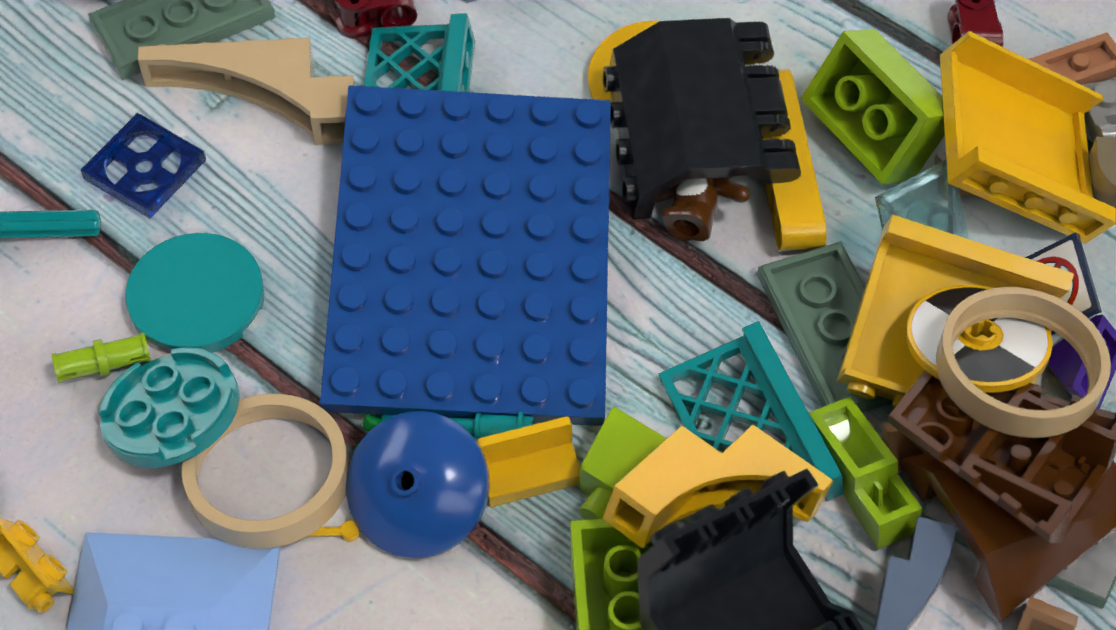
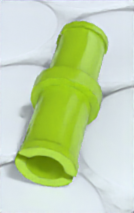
M144 333L103 343L102 339L93 341V346L51 354L58 383L100 373L101 377L110 375L109 370L134 365L137 362L148 363L151 361Z

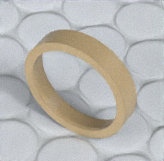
M1021 287L987 289L973 294L959 303L946 320L936 352V367L940 382L952 401L963 412L993 430L1027 438L1060 435L1084 423L1095 411L1108 383L1111 369L1110 355L1105 340L1096 326L1082 312L1053 295ZM1018 318L1038 323L1062 336L1080 355L1088 376L1086 396L1070 406L1054 410H1029L1005 404L981 391L965 376L955 359L952 348L953 344L967 328L988 319Z
M262 394L239 400L236 415L224 434L203 452L183 461L182 480L191 508L200 524L218 539L235 546L268 549L297 542L317 531L332 518L346 495V478L350 461L342 432L335 420L324 409L309 400L297 396ZM265 419H291L316 428L330 440L332 446V465L325 483L311 500L286 515L265 520L235 518L212 506L199 489L198 475L208 453L222 438L246 424Z

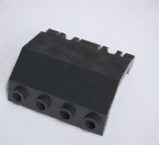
M731 18L659 21L613 49L610 65L603 68V88L605 92H611L612 96L610 126L618 130L619 139L616 140L615 144L616 161L618 165H624L626 176H623L622 194L625 203L631 202L633 219L651 218L657 195L687 179L748 176L760 184L791 182L801 176L800 164L793 140L785 138L783 140H761V138L785 135L791 129L778 69H776V66L773 67V65H760L761 63L769 62L774 57L769 28L765 22H735Z
M804 469L788 477L785 471H781L759 486L761 490L753 493L750 487L745 488L724 502L725 507L717 510L714 504H711L692 515L687 520L688 525L680 528L677 522H673L654 533L649 538L653 546L637 560L640 625L643 630H864L852 611L829 601L793 545V507L818 486L809 469Z

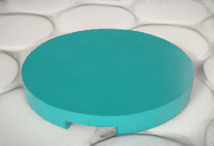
M211 233L179 235L165 240L150 249L133 268L128 278L125 292L126 305L131 321L139 334H145L146 340L169 350L191 347L211 352L226 348L243 337L242 332L249 327L259 310L262 309L265 296L261 271L252 254L238 242Z
M191 347L171 349L170 355L157 358L142 366L137 362L114 381L102 399L98 414L101 417L100 426L103 439L110 451L118 459L133 466L157 468L188 460L215 443L232 423L240 400L238 383L224 359L205 349Z

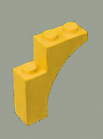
M754 425L748 428L723 453H720L684 426H681L614 486L602 519L643 548L650 541L649 538L654 533L673 522L695 514L711 504H714L716 509L724 508V502L745 488L750 487L752 492L756 493L761 490L759 486L781 471H785L788 477L808 468L818 486L793 507V517L809 522L818 512L833 480Z

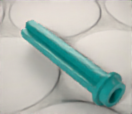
M97 210L0 211V238L97 236L101 230V218Z

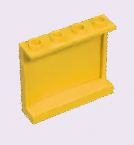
M970 31L940 54L948 184L1067 236L1076 232L1079 234L1081 242L1085 244L1116 224V208L1093 198L1084 117L1086 112L1103 101V95Z
M892 215L883 227L836 382L847 385V392L861 398L874 399L875 395L893 400L892 406L895 408L925 371L912 356L906 342L907 320L912 308L919 300L933 291L955 285H981L992 288L1021 287L1041 291L1061 299L1062 296L1069 292L1074 273ZM1036 378V379H1035L1034 381H1032L1031 383H1032V384H1037L1038 378Z

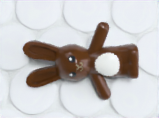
M732 177L687 179L657 195L656 202L674 198L672 205L667 207L662 213L663 223L673 237L681 241H690L692 239L706 241L711 236L718 197L722 196L738 203H744L750 197L749 189L744 185L730 181Z

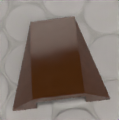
M926 370L889 414L888 422L929 457L969 487L1012 514L1050 543L1063 542L1102 484L1116 455V413L1096 408L1092 415L1080 426L1056 436L1027 438L1009 435L993 430L963 412L949 397L940 380L929 374ZM1032 383L1010 391L986 393L1005 404L1029 410L1059 409L1070 406L1084 398L1072 394L1071 401L1042 394L1043 386Z
M927 454L900 458L899 461L900 466L923 502L938 496L981 565L974 583L999 623L1008 618L1014 609L1026 599L1030 598V596H1035L1045 588L1046 583L1063 569L1067 570L1077 562L1080 556L1094 544L1098 545L1116 530V464L1114 461L1102 484L1062 543L1046 541L1012 514L969 487Z

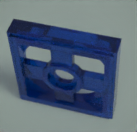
M137 112L81 169L84 180L151 219L206 161L204 150ZM147 135L157 141L147 152L137 153L127 147L137 136ZM173 151L181 155L180 165L175 174L162 166V162ZM113 161L127 168V173L116 184L106 175V168ZM143 161L153 164L151 170L144 173L136 170L137 165ZM153 183L159 186L152 190L135 191L140 185Z

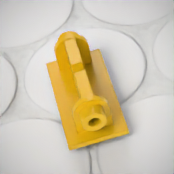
M0 518V573L4 578L9 579L19 568L22 570L9 585L22 599L27 608L30 610L36 609L38 613H44L54 605L55 600L53 596L58 591L73 595L74 588L64 577L68 573L67 569L58 559L51 554L44 553L37 542L40 540L37 532L22 520L12 522Z

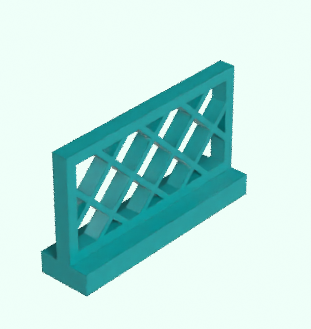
M451 14L449 24L372 28L364 86L379 87L376 84L377 80L391 70L399 78L387 88L405 89L409 85L412 89L469 92L475 37L468 14ZM443 39V45L430 55L421 48L429 40ZM400 41L403 46L389 57L381 51L382 42ZM414 53L422 61L408 72H405L397 64ZM432 68L439 74V78L424 88L416 79Z
M759 321L743 327V336L658 373L660 381L682 425L719 452L721 449L726 450L734 443L725 440L732 420L750 426L754 425L762 431L767 430L783 435L786 440V448L833 480L824 498L826 502L844 494L842 474ZM740 353L746 365L740 380L717 373L723 360ZM688 376L705 380L697 399L678 393L674 382ZM750 376H752L756 384L748 382ZM713 382L736 389L729 408L706 402ZM744 392L764 398L766 404L760 418L736 411ZM685 406L693 408L691 415H689ZM701 411L724 417L717 437L697 431L695 425ZM770 413L772 414L776 422L768 420Z

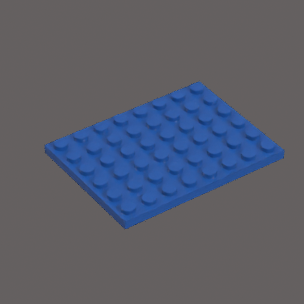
M348 85L320 407L326 412L398 415L406 412L425 411L449 418L475 419L477 413L518 416L519 411H524L525 416L534 417L535 423L568 416L573 425H603L606 402L611 100Z

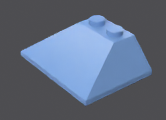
M86 532L66 630H269L281 546L268 549H252L235 546L220 539Z

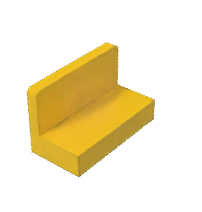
M568 416L476 440L488 466L490 483L488 502L490 508L576 486L580 483V465L572 444V424Z

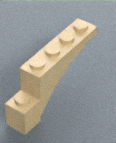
M310 38L244 40L219 43L202 42L199 44L180 45L162 44L138 47V63L145 87H180L230 95L260 105L283 116L310 134L314 139L315 145L343 144L348 85L355 86L353 75L314 77V60Z

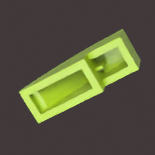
M847 397L809 412L842 474L844 496L877 550L912 536L917 518L922 517L923 508L897 474L898 460L852 398Z

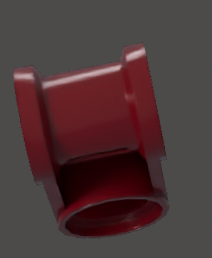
M335 0V4L340 10L336 17V26L340 33L348 37H361L372 34V28L412 26L417 19V11L413 0H353L354 4H351L350 0ZM354 15H357L359 20V24L357 26L355 25Z
M955 0L956 3L951 6L947 18L952 36V44L970 31L1003 47V29L1001 22L998 20L994 0Z

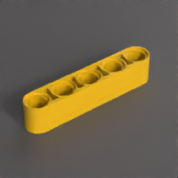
M790 69L778 70L779 79L783 89L791 129L785 135L761 138V140H783L784 138L793 140L800 164L801 176L791 182L764 184L774 235L779 251L821 248L826 245L827 239L824 211L793 75Z

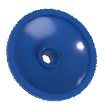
M413 411L401 413L376 425L357 446L347 472V502L357 527L374 545L388 553L401 557L428 558L453 549L475 529L484 513L488 500L489 471L479 444L457 422L432 412ZM407 473H412L414 485L411 489L405 491L401 486L402 477Z

